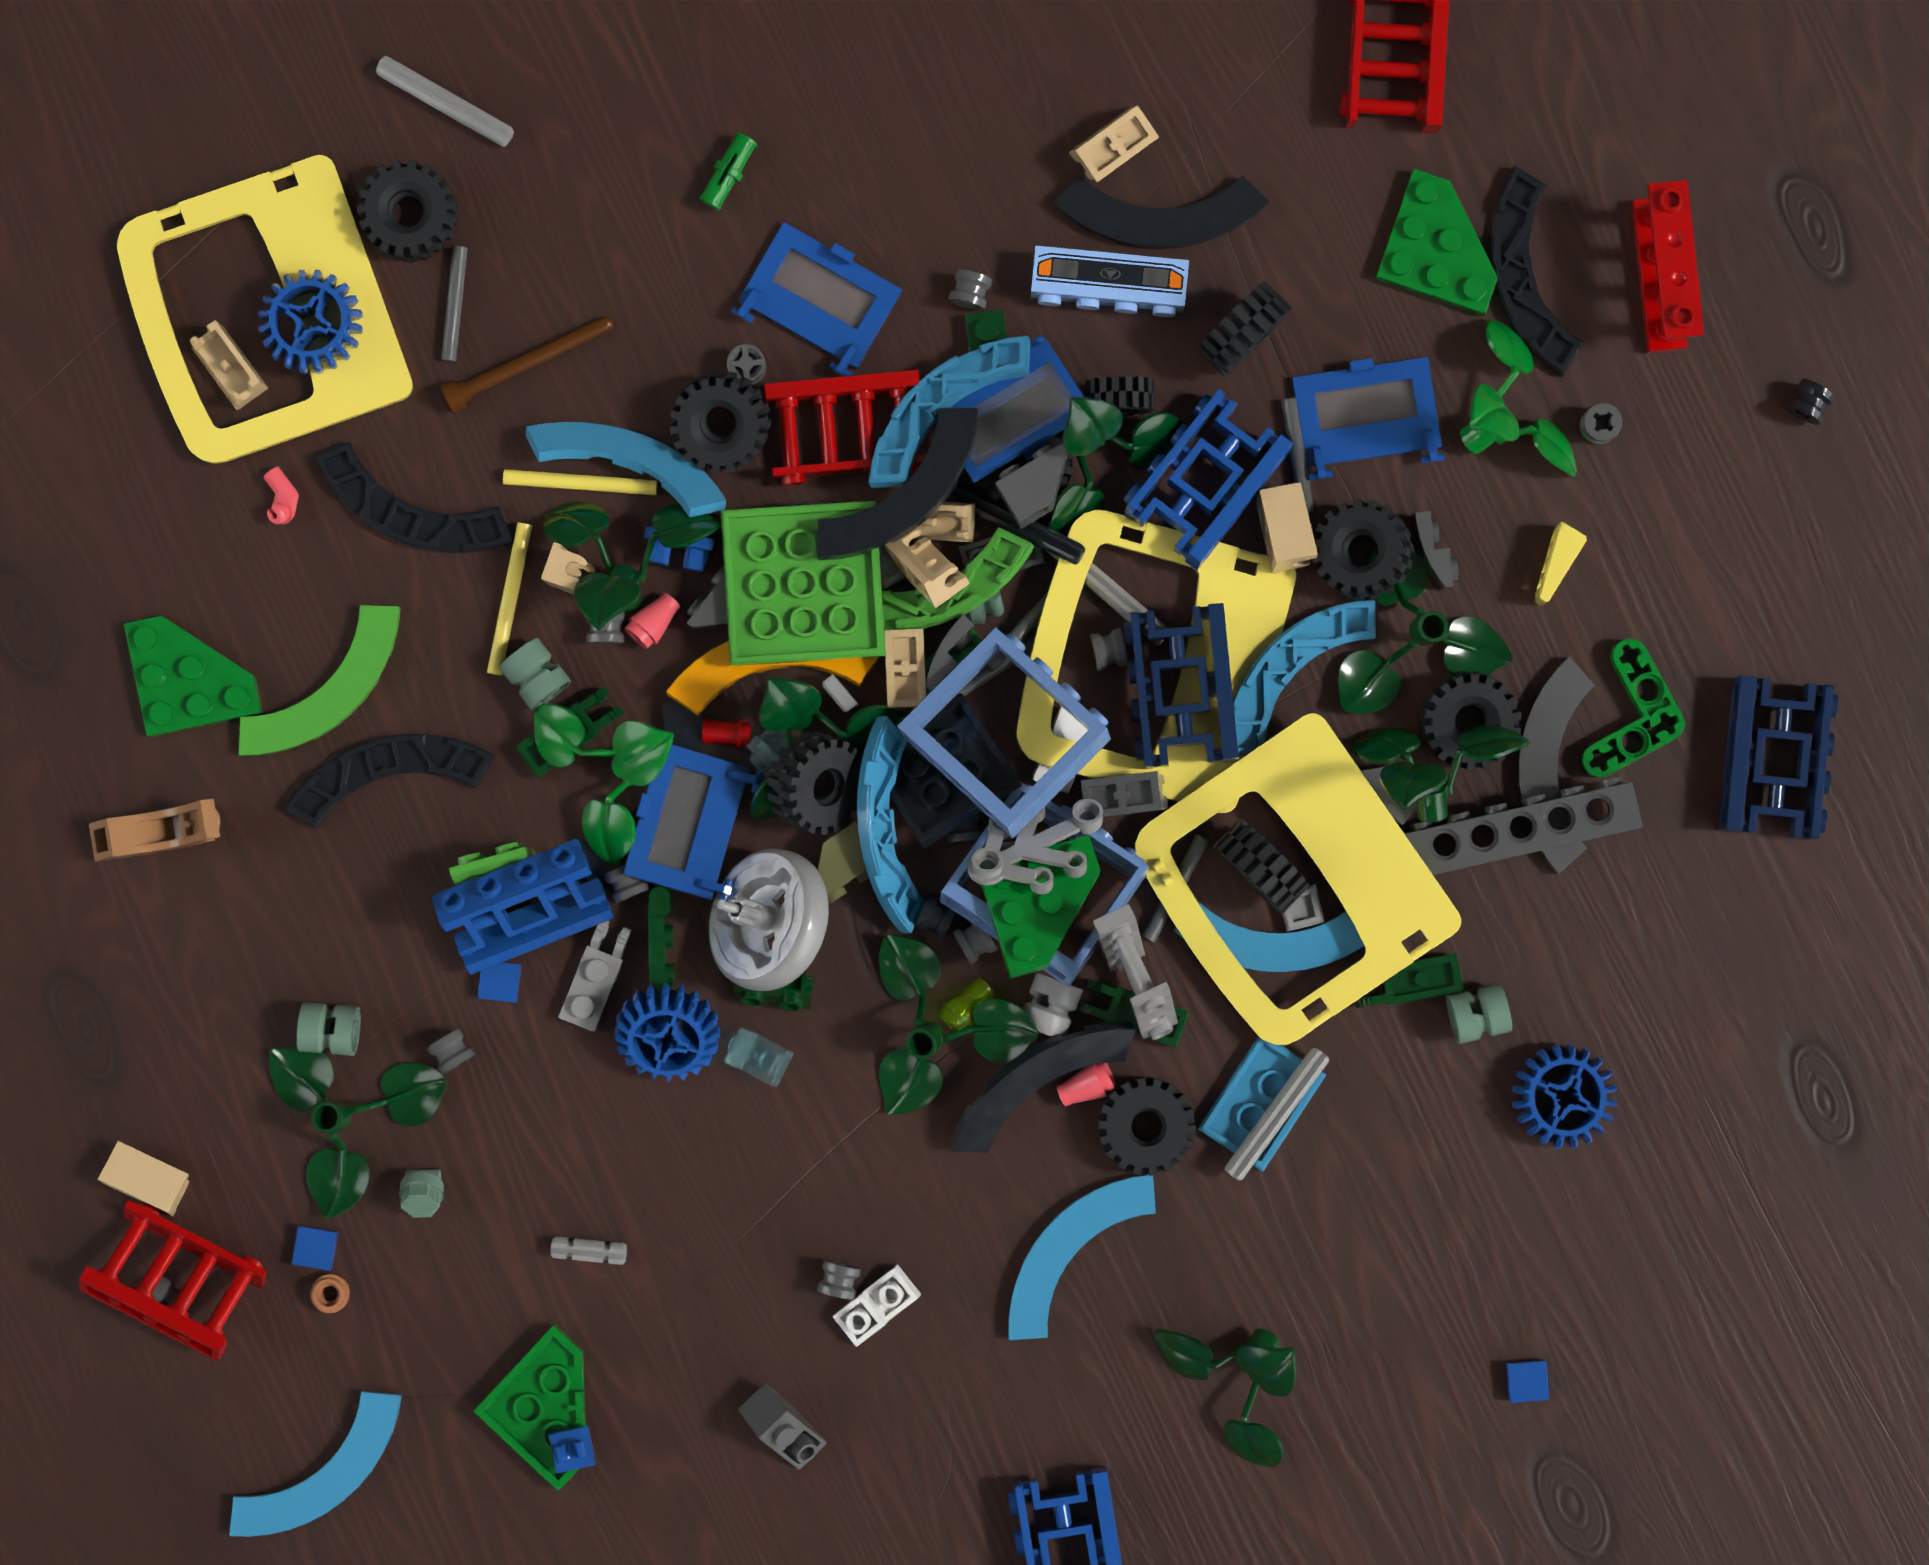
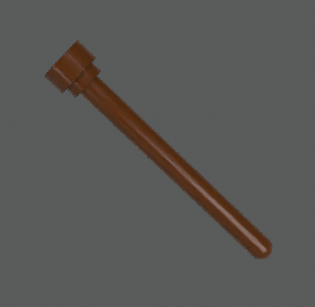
M602 317L465 383L463 380L455 382L453 379L440 385V388L454 414L466 408V403L472 401V396L611 331L614 327V322L610 317Z

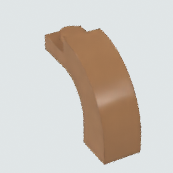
M214 799L199 800L170 809L106 818L89 823L95 862L184 848L215 841V838L220 837V815L215 809Z

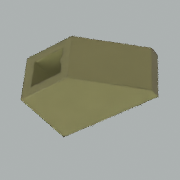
M856 821L825 841L822 846L818 872L824 881L829 905L847 893L844 886L857 878L860 884L869 879L861 851Z

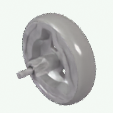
M778 848L763 849L750 854L736 864L721 883L724 885L726 879L733 880V888L728 901L720 900L721 894L716 893L710 912L708 932L711 952L720 971L734 984L754 991L776 990L790 984L802 975L813 962L822 945L829 916L826 887L815 866L806 858L793 851ZM785 892V895H784L785 901H784L783 905L780 906V905L777 903V900H778V899L783 895V893ZM775 936V940L772 943V950H770L767 941L768 939Z

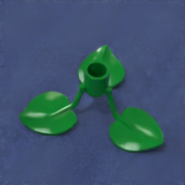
M1490 318L1486 325L1488 344L1499 360L1510 366V374L1497 391L1484 383L1476 387L1472 397L1470 423L1460 430L1462 442L1471 452L1480 454L1494 442L1502 445L1506 441L1513 442L1519 436L1529 434L1533 436V443L1544 458L1574 478L1576 476L1575 457L1564 433L1555 424L1543 418L1535 421V427L1529 425L1519 429L1516 418L1509 411L1508 407L1505 406L1502 399L1503 394L1519 375V370L1525 374L1532 372L1533 359L1528 346L1513 329Z
M552 703L537 706L534 712L535 742L539 753L549 764L555 767L569 766L574 762L576 754L579 756L613 757L612 770L617 777L623 779V782L606 796L605 802L594 799L586 804L582 815V829L589 846L595 854L608 864L619 866L623 858L633 847L636 826L630 812L623 805L613 804V802L627 787L632 785L645 786L657 778L668 758L674 733L655 728L642 721L630 720L623 722L616 729L613 736V749H584L580 745L585 739V728L581 720L572 711Z

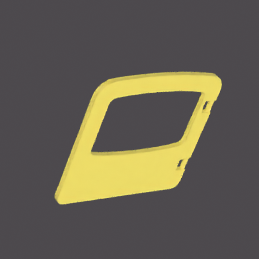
M312 156L292 163L290 166L266 172L181 201L168 208L149 212L127 222L120 231L117 251L125 284L146 351L164 397L188 449L202 461L213 464L228 462L403 401L412 393L413 381L336 167L327 156ZM295 174L298 186L277 193L273 181ZM182 213L185 225L164 231L161 220ZM247 215L253 218L260 231L284 288L288 286L284 281V276L289 274L294 282L299 281V270H305L308 280H312L314 270H320L323 276L322 283L330 274L335 275L337 278L335 288L342 283H346L350 289L345 297L356 295L359 300L356 306L351 309H360L363 312V318L352 321V323L361 325L363 333L350 334L351 337L358 341L359 345L357 348H352L348 345L344 347L350 355L347 361L342 359L339 354L334 357L338 366L336 369H332L327 361L322 362L323 373L317 374L313 363H310L309 369L314 391L309 399L220 429L215 427L210 419L179 348L158 281L153 251L160 243ZM304 294L295 298L290 303L304 306L309 303L313 296L317 297L318 294ZM329 298L326 304L328 307L325 316L326 321L340 329L341 311L339 305ZM311 314V318L309 316H306L304 319L299 317L307 327V330L310 329V325L312 328H315L317 325L323 327L316 319L315 314ZM316 338L308 348L304 347V350L312 351L323 348L333 339Z
M1093 510L1080 516L1070 527L1067 537L1081 543L1085 547L1084 556L1077 565L1059 557L1038 623L1030 659L1034 660L1038 657L1045 662L1053 671L1050 677L1058 682L1061 662L1075 609L1088 570L1100 545L1109 544L1191 567L1185 562L1186 558L1183 555H1178L1173 551L1183 534L1178 530L1149 522L1141 527L1135 519L1110 511ZM1125 526L1143 531L1141 544L1121 539L1122 527ZM1194 536L1189 543L1194 546L1201 537ZM1219 542L1196 571L1198 582L1194 607H1206L1208 604L1224 603L1234 701L1237 691L1252 664L1265 648L1283 632L1296 582V571L1291 569L1272 574L1267 555H1260ZM1239 558L1257 563L1255 575L1235 571L1236 559ZM1192 616L1191 626H1194V618H1193V616ZM1202 620L1203 636L1188 637L1185 656L1186 658L1205 656L1206 670L1210 672L1214 671L1209 620ZM1198 667L1181 669L1170 706L1202 703ZM1026 675L1016 739L1020 750L1028 759L1038 764L1052 767L1076 741L1059 737L1052 732L1051 720L1054 699ZM1217 696L1209 697L1210 713L1191 714L1193 735L1213 733L1214 749H1219L1222 747ZM1176 716L1166 717L1159 738L1178 737ZM1158 740L1152 755L1160 754ZM1206 744L1168 747L1169 767L1146 769L1145 761H1137L1135 757L1101 749L1077 775L1097 779L1158 771L1159 775L1162 774L1165 779L1164 784H1162L1163 795L1169 800L1179 802L1237 761L1207 763ZM1239 798L1218 813L1232 811L1236 807Z
M1315 713L1304 715L1151 820L1139 832L1135 842L1136 855L1144 859L1145 863L1149 865L1146 874L1148 881L1192 952L1255 1033L1264 1041L1274 1045H1288L1301 1039L1320 1024L1454 935L1461 926L1460 914L1329 724L1321 715ZM1253 791L1259 793L1278 813L1316 863L1354 923L1366 947V952L1359 961L1287 1009L1278 1008L1238 962L1200 907L1171 854V847L1177 840L1244 794ZM1421 929L1427 941L1408 953L1401 942ZM1321 997L1328 1008L1311 1020H1308L1302 1009Z

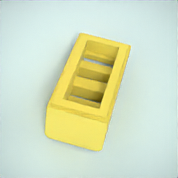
M1564 522L1556 525L1547 551L1534 600L1540 606L1549 602L1587 541V536Z

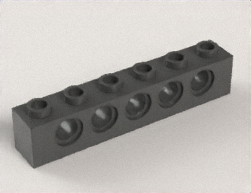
M1621 776L1599 781V790L1585 792L1583 785L1560 790L1562 798L1546 801L1545 794L1522 799L1524 807L1508 810L1507 803L1485 807V816L1470 819L1468 811L1447 816V824L1432 827L1431 822L1408 825L1410 833H1406L1405 836L1432 875L1635 830L1643 828L1633 782L1623 784ZM1592 799H1601L1608 807L1607 815L1601 821H1594L1587 815L1586 807ZM1556 807L1564 808L1570 817L1569 824L1562 830L1552 828L1548 822L1549 812ZM1517 816L1526 817L1532 826L1530 834L1523 839L1514 837L1510 832V822ZM1478 825H1487L1493 831V841L1487 847H1478L1471 839V833ZM1441 833L1450 834L1456 843L1455 850L1448 856L1437 854L1433 848L1435 837Z

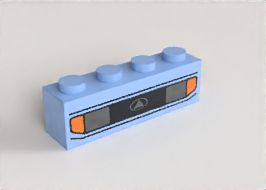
M1035 246L1030 298L1038 299V304L1044 306H1060L1061 301L1076 302L1077 308L1085 310H1098L1099 305L1115 306L1114 311L1119 313L1135 314L1137 313V308L1153 310L1152 314L1154 316L1175 317L1176 312L1183 313L1185 307L1189 260Z

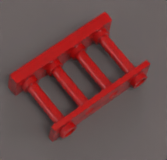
M1347 0L1348 3H1353L1348 93H1342L1340 100V116H1346V128H1354L1358 119V113L1416 117V121H1422V133L1437 134L1442 126L1449 0H1378L1423 3V7L1429 8L1428 22L1422 23V26L1363 22L1365 0ZM1362 37L1420 41L1421 45H1427L1426 60H1420V63L1361 60ZM1360 75L1418 79L1419 83H1425L1424 98H1418L1417 101L1359 98Z
M1688 180L1649 183L1647 185L1649 198L1634 199L1631 202L1647 353L1686 350L1688 348L1687 337L1704 335Z
M919 370L765 384L768 405L775 404V409L780 412L784 467L772 468L774 480H782L783 486H795L805 484V478L870 472L875 451L871 401L875 400L874 395L890 394V399H894L896 408L904 396L920 382ZM852 397V402L856 403L861 460L838 462L833 405L837 404V398ZM813 401L814 406H818L823 464L800 466L795 408H798V402ZM926 454L916 455L911 475L921 465Z
M128 1200L124 1206V1217L132 1223L104 1268L100 1267L98 1270H95L89 1266L86 1267L79 1278L80 1291L219 1362L227 1347V1337L223 1336L224 1332L221 1329L249 1283L260 1289L263 1288L266 1282V1270L262 1269L263 1265L256 1259L247 1255L239 1257L159 1216L160 1212L150 1204L145 1202L136 1204ZM148 1230L166 1241L140 1284L130 1288L118 1282L120 1279L117 1275L144 1231ZM181 1247L200 1257V1260L174 1303H169L165 1306L153 1300L154 1295L152 1293ZM216 1265L235 1275L208 1322L203 1321L200 1324L188 1318L187 1310L212 1268Z

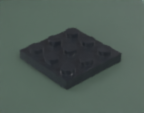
M962 693L953 698L923 728L1000 800L1022 786L1020 780ZM907 742L899 763L896 782L890 792V796L925 849L981 813L982 810Z

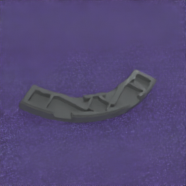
M1567 657L1544 683L1523 726L1521 735L1527 738L1529 746L1518 750L1517 785L1521 807H1524L1522 801L1524 798L1545 794L1546 801L1561 798L1558 785V756L1562 737L1574 710L1584 696L1595 686L1570 657ZM1561 807L1552 809L1548 815L1550 826L1556 830H1562L1569 824L1566 812ZM1526 818V822H1527L1528 827H1529V829H1530V831H1531V828H1532L1531 823H1530V821ZM1578 842L1540 852L1554 872L1559 874L1582 854L1587 847L1583 842Z

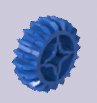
M299 270V281L294 282L291 276L287 274L284 276V281L288 286L284 289H281L276 283L271 285V288L277 294L275 299L270 296H263L262 301L271 308L270 310L262 309L258 311L259 318L269 321L258 326V331L260 334L269 335L262 342L266 349L276 347L271 354L275 361L281 360L286 356L284 366L289 370L299 361L298 367L302 374H306L310 363H313L315 372L321 374L323 373L322 362L327 361L332 369H336L338 366L334 357L339 354L342 359L347 361L350 355L344 347L346 345L352 348L358 347V341L351 337L350 334L363 333L361 325L352 323V321L363 318V312L360 309H351L356 306L359 300L356 295L345 297L350 289L346 283H342L335 288L337 284L335 275L330 274L322 283L323 276L320 270H314L312 280H308L305 270ZM304 294H318L317 297L313 296L309 303L304 306L290 303L295 298ZM329 298L339 305L341 311L340 329L326 321L325 316L328 310L326 304ZM311 314H315L316 319L323 327L317 325L315 328H312L310 325V329L307 330V327L299 317L304 319L306 316H309L311 318ZM282 315L288 317L296 325L293 334L295 340L292 346L284 341L281 334L280 322ZM316 338L333 339L323 348L312 351L303 350L304 347L308 348Z
M667 982L663 985L662 990H657L652 984L647 988L646 994L637 990L633 995V1000L626 999L622 1011H620L616 1019L617 1027H615L614 1037L618 1042L617 1049L619 1054L625 1055L626 1066L637 1064L636 1070L638 1075L649 1071L652 1081L658 1075H664L668 1083L673 1075H678L684 1081L688 1076V1071L698 1075L702 1065L709 1066L712 1055L718 1050V1038H720V1027L717 1023L718 1016L716 1011L710 1010L709 1000L699 1001L697 990L686 994L683 984L677 990L670 989Z
M1557 1044L1551 1046V1058L1543 1049L1537 1050V1057L1541 1063L1537 1064L1534 1060L1527 1058L1524 1063L1532 1070L1528 1075L1522 1071H1517L1516 1073L1517 1078L1525 1080L1524 1087L1512 1086V1092L1523 1094V1100L1513 1101L1512 1107L1515 1109L1525 1108L1526 1112L1517 1117V1121L1519 1123H1526L1531 1120L1532 1123L1527 1127L1526 1133L1533 1136L1541 1129L1538 1141L1544 1145L1549 1142L1553 1135V1146L1557 1149L1562 1148L1565 1137L1569 1147L1572 1149L1578 1147L1577 1135H1580L1585 1143H1591L1592 1136L1588 1130L1592 1129L1597 1134L1602 1135L1605 1130L1597 1122L1600 1118L1608 1122L1613 1120V1116L1605 1113L1604 1109L1605 1106H1617L1616 1100L1606 1099V1093L1617 1091V1086L1614 1084L1604 1085L1603 1081L1612 1076V1072L1608 1069L1597 1072L1603 1063L1600 1057H1596L1587 1063L1590 1057V1050L1583 1048L1576 1058V1048L1572 1044L1566 1046L1564 1056L1560 1046ZM1572 1064L1569 1073H1565L1564 1077L1557 1083L1541 1079L1549 1069L1555 1066ZM1583 1072L1588 1076L1593 1087V1104L1583 1098L1580 1093V1085L1583 1080L1580 1077ZM1569 1087L1571 1091L1568 1094H1572V1099L1580 1102V1105L1572 1102H1563L1560 1106L1557 1102L1561 1099L1556 1098L1557 1094L1549 1091L1548 1088L1566 1091ZM1536 1089L1545 1094L1549 1100L1546 1121L1542 1119L1535 1105ZM1571 1110H1579L1588 1114L1580 1123L1572 1127L1556 1128L1559 1121L1563 1120Z

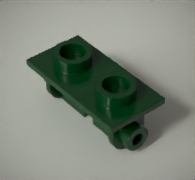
M804 972L790 984L771 991H754L734 984V1000H740L748 1006H761L763 1003L779 1005L781 1009L792 1012L800 1011L801 1009L810 1010L814 977L807 976V972Z

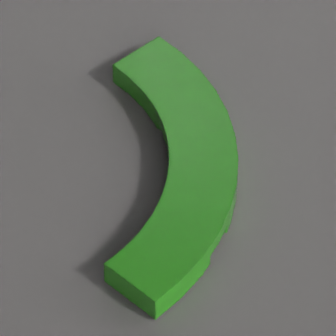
M998 527L983 550L961 571L967 577L970 584L937 608L916 588L914 591L907 592L882 590L884 630L925 629L951 621L977 608L994 596L1013 578L1032 552L1033 544Z
M360 605L359 621L353 642L345 659L334 675L314 694L296 705L271 714L240 717L239 755H266L289 750L323 736L352 715L377 685L389 656L392 654L399 628L401 607Z

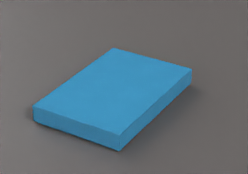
M1258 1036L1197 1129L1235 1153L1303 1059L1284 1046L1274 1045ZM1321 1072L1253 1166L1262 1172L1265 1170L1325 1078V1073Z

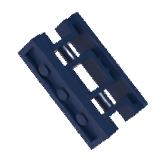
M1224 603L1208 604L1206 607H1193L1194 626L1156 630L1154 611H1146L1145 613L1130 612L1131 622L1124 623L1126 646L1134 645L1135 660L1127 662L1129 683L1137 684L1139 699H1131L1133 723L1141 722L1142 737L1135 738L1137 761H1145L1146 769L1169 767L1168 747L1206 744L1207 763L1238 761L1239 755ZM1202 620H1209L1214 664V671L1210 672L1206 670L1205 656L1190 658L1185 656L1184 638L1203 636ZM1140 626L1148 627L1149 641L1166 639L1169 641L1170 660L1151 661L1152 677L1145 678ZM1198 667L1202 703L1163 707L1160 671ZM1217 696L1222 747L1219 749H1214L1213 733L1193 735L1191 714L1210 713L1209 697ZM1155 702L1156 718L1176 716L1178 737L1158 738L1160 754L1152 755L1147 706V703Z
M1745 675L1734 677L1719 830L1756 833L1757 816L1765 815L1791 818L1790 838L1819 839L1820 832L1824 833L1827 825V811L1822 809L1824 794H1828L1831 785V773L1826 771L1827 756L1832 755L1835 744L1834 733H1830L1831 717L1835 718L1838 710V695L1833 694L1834 685L1804 684L1802 702L1769 698L1771 679H1759L1754 676ZM1754 704L1756 707L1777 709L1775 730L1757 728L1753 729L1752 735ZM1815 709L1813 735L1791 732L1792 710L1811 712ZM1765 738L1798 742L1795 779L1762 775ZM1748 767V783L1769 785L1767 807L1747 805L1745 807ZM1785 787L1807 788L1805 811L1783 808Z

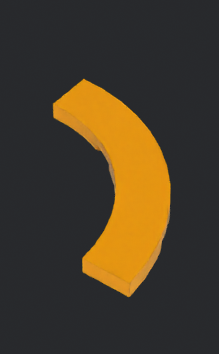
M729 641L693 662L678 676L668 688L666 694L699 716L718 694L733 685L735 681L755 672L760 673L772 669L789 668V666H804L834 674L860 687L880 657L730 666Z

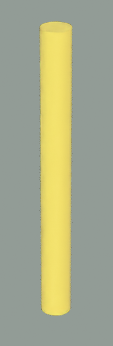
M504 469L503 485L656 496L658 491V480Z
M517 522L487 669L489 674L502 676L499 666L506 658L532 525Z

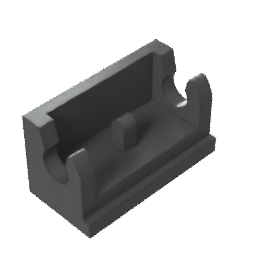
M1158 771L1081 780L1083 799H1093L1099 802L1103 807V817L1169 809L1168 799L1163 795L1162 789L1165 779L1162 774L1159 775Z

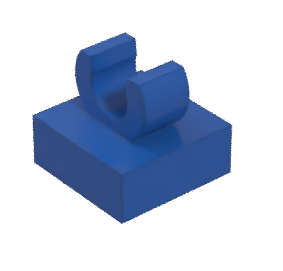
M588 1425L551 1432L548 1435L556 1473L596 1464Z

